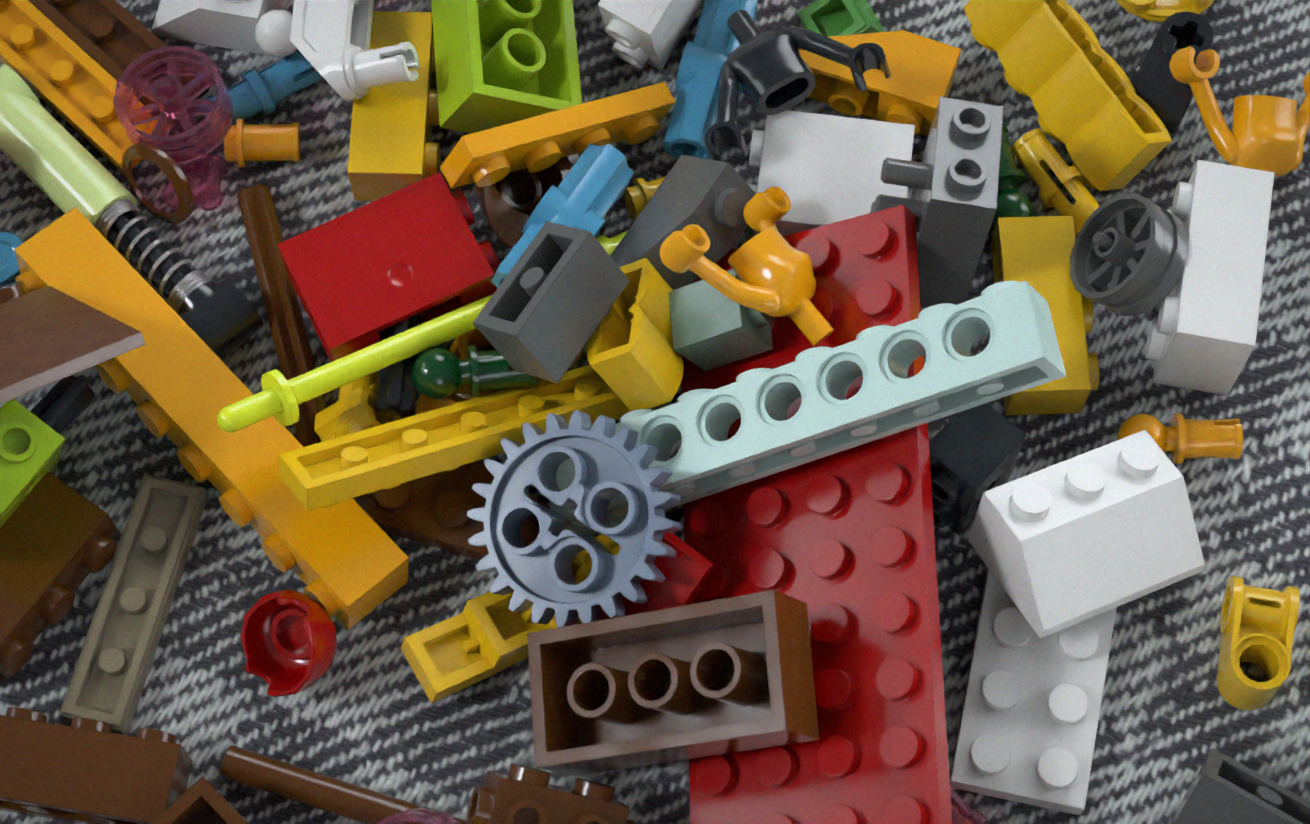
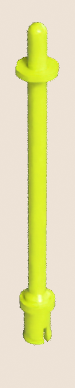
M627 231L611 238L599 235L596 239L611 256ZM493 294L290 380H286L284 375L277 369L262 374L261 379L263 391L221 409L217 416V423L226 432H236L273 415L284 427L297 423L299 421V404L477 329L473 322Z

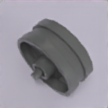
M1120 193L1103 202L1088 217L1076 237L1070 256V277L1074 287L1085 297L1103 305L1119 316H1138L1158 305L1171 292L1181 276L1188 255V232L1179 217L1140 194Z

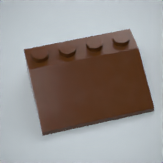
M19 281L0 287V404L146 345L143 335L140 331L51 286L25 292L22 282Z

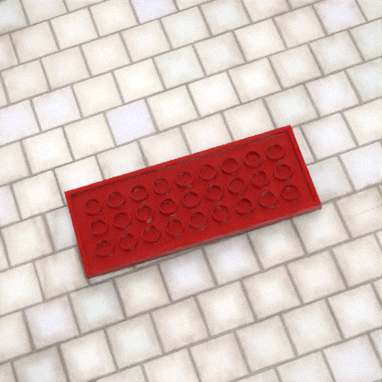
M903 204L782 236L791 247L809 254L812 261L814 278L816 279L815 293L810 301L834 331L822 342L813 346L787 315L775 317L774 322L770 324L773 349L709 371H704L681 355L684 365L681 395L695 389L714 390L736 382V377L739 374L751 369H774L796 361L795 358L799 353L815 347L834 348L856 340L858 333L870 327L879 325L894 327L917 319L918 314L921 312L915 214ZM739 248L730 250L715 264L725 271L732 270L733 268L728 263V259ZM698 277V278H697L694 282H692V283L701 281V280H703V279L700 278V277ZM924 355L916 358L911 363L907 378L917 375L924 367ZM863 376L858 377L850 384L846 393V399L858 393L863 383ZM802 397L793 401L789 406L786 420L797 413ZM741 418L731 425L727 440L732 438L739 430ZM928 423L685 503L684 542L714 564L692 604L770 590L778 591L807 603L819 740L689 759L690 824H952Z

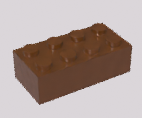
M778 591L758 592L527 633L535 768L577 776L819 740L807 603Z

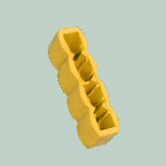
M970 0L963 7L971 23L970 30L973 37L986 49L997 52L999 60L1005 69L1004 77L1007 83L1016 92L1031 98L1033 106L1038 113L1037 120L1040 127L1049 137L1066 145L1067 151L1073 160L1072 166H1077L1085 176L1083 183L1087 186L1097 188L1099 191L1123 189L1172 141L1166 127L1157 114L1136 94L1125 72L1101 48L1090 26L1066 0Z

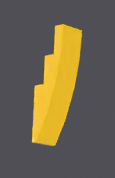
M601 534L594 537L613 555L619 553V544L608 536ZM586 549L579 552L572 563V574L578 583L584 582L592 569V559ZM490 591L467 601L462 613L405 637L400 649L432 704L527 658V633L558 628L555 615L548 625L532 622L531 615L532 607L524 613L512 612L508 609L514 591L506 595L492 594ZM578 615V620H577L576 625H577V624H582V621H581L579 615Z

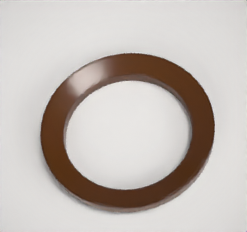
M138 142L126 149L122 158L124 176L129 188L141 205L156 218L167 223L179 224L189 218L194 208L193 193L186 176L176 162L163 150L149 143ZM134 158H144L151 161L169 178L178 199V208L175 213H165L157 209L142 195L132 174Z

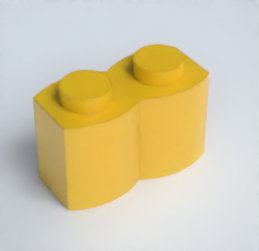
M644 258L619 267L630 281L587 343V359L589 364L630 411L648 409L672 401L680 387L684 371L682 357L673 347L668 292L673 289L650 261Z

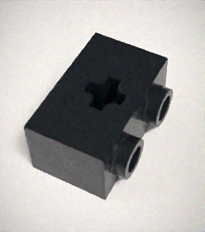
M987 403L956 413L929 443L934 525L940 528L947 526L959 536L974 521L983 492L1008 482L1026 437L1022 430Z

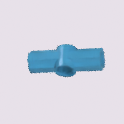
M704 0L694 41L686 43L682 54L675 90L678 95L664 138V152L671 154L677 160L681 155L711 159L704 138L707 130L718 121L720 69L724 62L727 61L728 55L740 46L727 26V21L731 14L739 10L747 11L752 20L755 21L758 0ZM739 84L738 98H739V95H740V92H741V88H742V87L740 86V84Z
M590 143L558 188L552 185L529 217L522 230L523 236L517 244H514L503 262L500 263L491 281L497 289L546 221L590 231L596 238L606 222L603 219L610 208H613L634 174L626 162V156L609 144L597 146Z

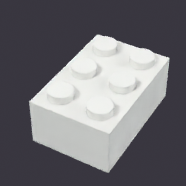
M1198 160L1189 182H1178L1172 211H1167L1179 217L1188 232V255L1181 276L1171 292L1160 302L1158 321H1152L1149 328L1145 358L1155 360L1152 383L1221 395L1229 394L1256 344L1274 172Z

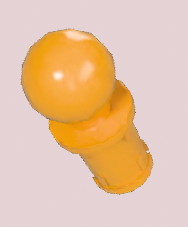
M1137 414L1125 420L1117 433V440L1146 430L1163 452L1170 451L1173 464H1182L1184 458L1240 459L1243 450V428L1239 418L1196 420L1184 419L1182 414H1173L1170 426H1164L1153 415Z

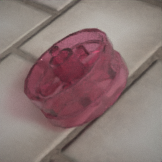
M164 46L146 52L126 67L116 83L114 105L118 118L131 144L133 145L138 142L152 144L168 154L176 164H186L208 155L223 142L232 126L234 107L218 66L205 53L186 46ZM180 75L196 76L184 87L180 82ZM212 84L217 88L216 101L195 99ZM142 95L155 102L134 109ZM196 115L207 116L204 120H202L199 124L195 126ZM158 119L151 135L134 127ZM170 131L176 133V135L168 136Z

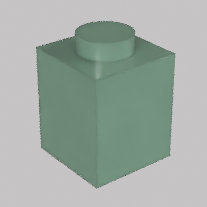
M733 269L726 271L742 281ZM704 280L668 292L674 350L704 371H709L773 349L770 324L774 322L775 317L730 300Z

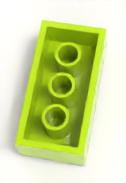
M431 0L439 124L441 128L475 133L582 104L573 0Z

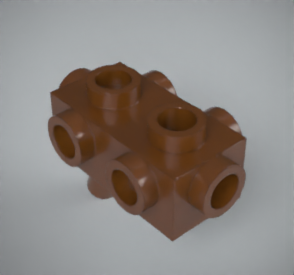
M511 763L508 775L487 770L484 786L477 785L474 788L467 810V824H586L588 822H596V824H636L634 820L627 819L630 807L613 799L615 787L581 778L575 779L573 789L549 784L550 772Z

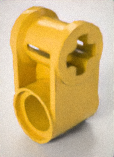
M1232 575L1229 578L1220 614V631L1222 635L1216 678L1217 688L1221 696L1231 706L1241 710H1257L1264 707L1288 678L1291 669L1293 636L1300 608V591L1298 587L1287 586L1283 591L1245 585L1242 577ZM1240 662H1250L1259 666L1266 675L1267 682H1256L1249 679L1241 670Z

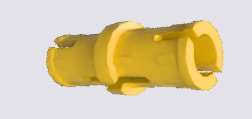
M1033 129L1019 138L1012 146L1013 156L1021 163L1039 187L1038 197L1042 203L1048 208L1054 207L1060 216H1073L1075 234L1078 235L1088 217L1099 207V204L1084 186L1085 176L1077 166H1069L1059 152L1048 141L1042 129ZM1050 169H1052L1076 200L1075 204H1071L1048 174Z

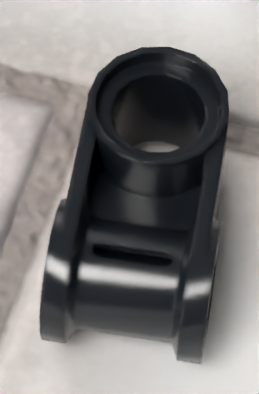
M1188 11L1177 12L1167 17L1161 25L1144 61L1139 63L1130 80L1136 94L1151 107L1166 127L1168 133L1175 135L1194 95L1188 83H1181L1173 77L1170 71V60L1178 49L1192 46L1195 50L1194 64L1196 66L1198 54L1211 49L1214 41L1213 29L1209 22L1199 14Z

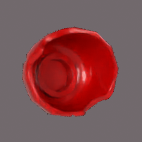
M291 589L276 591L262 596L244 616L240 639L247 660L245 670L249 674L259 676L269 684L267 695L279 697L297 694L313 686L331 668L337 650L336 628L323 607L309 596Z

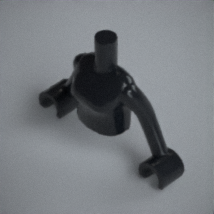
M739 10L734 12L728 18L727 26L740 46L728 55L727 61L724 62L720 69L718 121L707 130L704 138L712 160L722 161L719 155L721 151L733 146L738 147L744 157L749 154L740 128L736 125L739 84L750 94L761 113L764 115H775L803 101L815 88L816 80L814 73L801 57L799 50L809 51L849 67L856 88L864 92L867 90L863 73L867 70L879 69L884 73L886 79L891 76L883 48L875 43H863L855 48H851L824 35L799 27H777L761 33L747 11Z

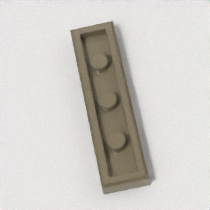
M144 473L59 713L63 721L71 723L73 718L97 720L112 727L111 733L128 735L209 497L205 488Z

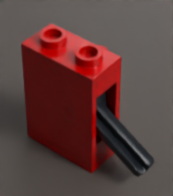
M440 172L277 244L286 273L331 362L494 294L497 290L491 281L500 265L499 260L487 239L480 243L476 241L469 227L475 223V218L465 195L460 189L450 192ZM420 353L379 370L376 406L380 412L390 414L391 416H402L403 414L412 413L415 408L416 387L414 386L411 373L413 363Z

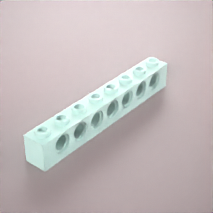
M1003 281L988 286L982 291L980 297L957 305L942 303L927 307L918 314L917 319L894 327L879 325L867 328L857 334L856 340L834 348L815 347L799 353L795 358L796 361L774 369L756 368L739 374L736 377V382L714 390L695 389L685 392L678 397V402L657 410L639 409L628 412L620 418V423L615 424V433L623 426L630 427L639 432L634 448L645 443L657 448L658 452L648 467L662 466L671 470V477L659 486L662 492L680 496V502L667 508L670 509L1066 377L1048 301L1027 281ZM990 333V341L987 347L978 355L970 357V349L974 341L981 335ZM926 355V362L922 370L917 375L907 378L911 363L916 358ZM863 376V383L858 393L846 399V393L850 384L858 377ZM802 397L797 413L786 420L789 406L793 401ZM741 418L739 430L732 438L727 440L731 425ZM682 438L678 453L670 459L672 447ZM571 458L564 460L556 472V483L561 491L568 488L575 477V465ZM623 493L615 496L608 506L607 517L613 527L620 525L628 513V501ZM550 501L552 510L571 521L573 524L572 531L588 535L598 533L576 519L574 516L575 509L556 505Z

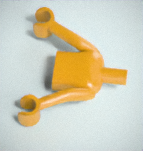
M1192 46L1179 49L1172 56L1169 64L1173 77L1181 83H1188L1190 85L1207 132L1216 150L1229 165L1274 172V177L1283 176L1299 167L1303 159L1305 137L1310 128V71L1305 75L1302 82L1306 97L1297 113V101L1293 99L1268 95L1238 96L1234 98L1232 130L1230 131L1208 81V78L1214 76L1219 69V54L1212 49L1200 52L1196 58V66L1194 64L1195 50Z
M773 186L764 192H758L744 207L743 216L746 223L760 233L744 243L728 259V263L742 281L703 255L710 248V240L706 232L697 224H689L681 231L672 232L661 244L659 255L662 263L667 268L677 273H685L687 270H690L730 300L755 311L767 313L771 317L788 315L813 346L822 342L834 331L810 301L815 293L816 279L814 278L812 261L809 254L791 247L776 227V223L791 209V201L781 187Z

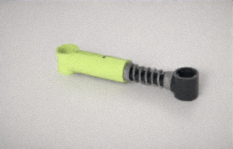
M6 64L0 66V150L65 214L76 207L118 252L120 250L124 254L122 256L156 292H159V295L165 302H168V305L222 361L264 326L260 315L239 289L226 279H221L218 282L212 281L201 270H191L192 261L190 259L181 260V250L179 248L170 249V239L168 237L159 238V229L156 226H147L148 218L140 216L139 209L137 208V199L42 107L33 91L13 69Z

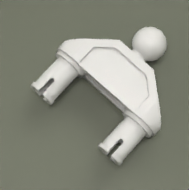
M294 0L293 14L286 10H271L260 17L255 27L256 42L263 52L272 57H286L298 49L345 101L363 98L365 94H368L371 87L404 81L407 83L414 82L419 78V73L415 70L420 69L418 54L413 44L409 41L402 42L399 45L370 50L374 0Z

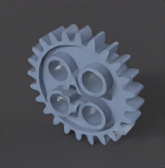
M573 411L568 426L563 416L549 413L546 419V433L537 425L528 422L522 424L525 443L522 445L514 440L503 438L501 444L508 459L504 463L486 459L484 465L495 478L492 484L477 483L473 484L472 487L477 494L486 498L485 507L467 511V517L484 522V531L468 539L470 545L486 547L489 552L477 563V571L498 572L499 575L489 589L491 593L506 595L514 591L508 609L512 612L524 613L532 607V622L548 625L554 615L558 628L576 625L578 615L582 623L599 621L602 619V609L610 618L625 616L623 597L633 602L644 604L648 599L640 582L643 579L663 583L665 580L662 572L654 565L657 556L670 558L676 557L677 554L671 546L662 542L664 533L682 529L681 523L665 518L664 509L680 502V496L662 492L659 489V486L671 477V470L662 466L649 468L648 466L658 452L657 448L646 443L634 448L639 432L630 427L623 426L615 433V420L603 415H599L592 426L589 414ZM571 458L575 465V477L569 487L561 491L556 483V472L564 460ZM535 486L554 504L575 509L574 516L576 519L618 543L620 546L619 553L613 555L600 541L598 542L591 535L572 531L573 524L571 521L532 499L528 494L529 488ZM623 493L628 501V513L620 525L613 527L607 517L608 506L615 496ZM535 514L539 521V534L537 539L526 547L521 538V527L528 516ZM586 549L592 559V569L586 580L578 583L572 574V563L578 553Z

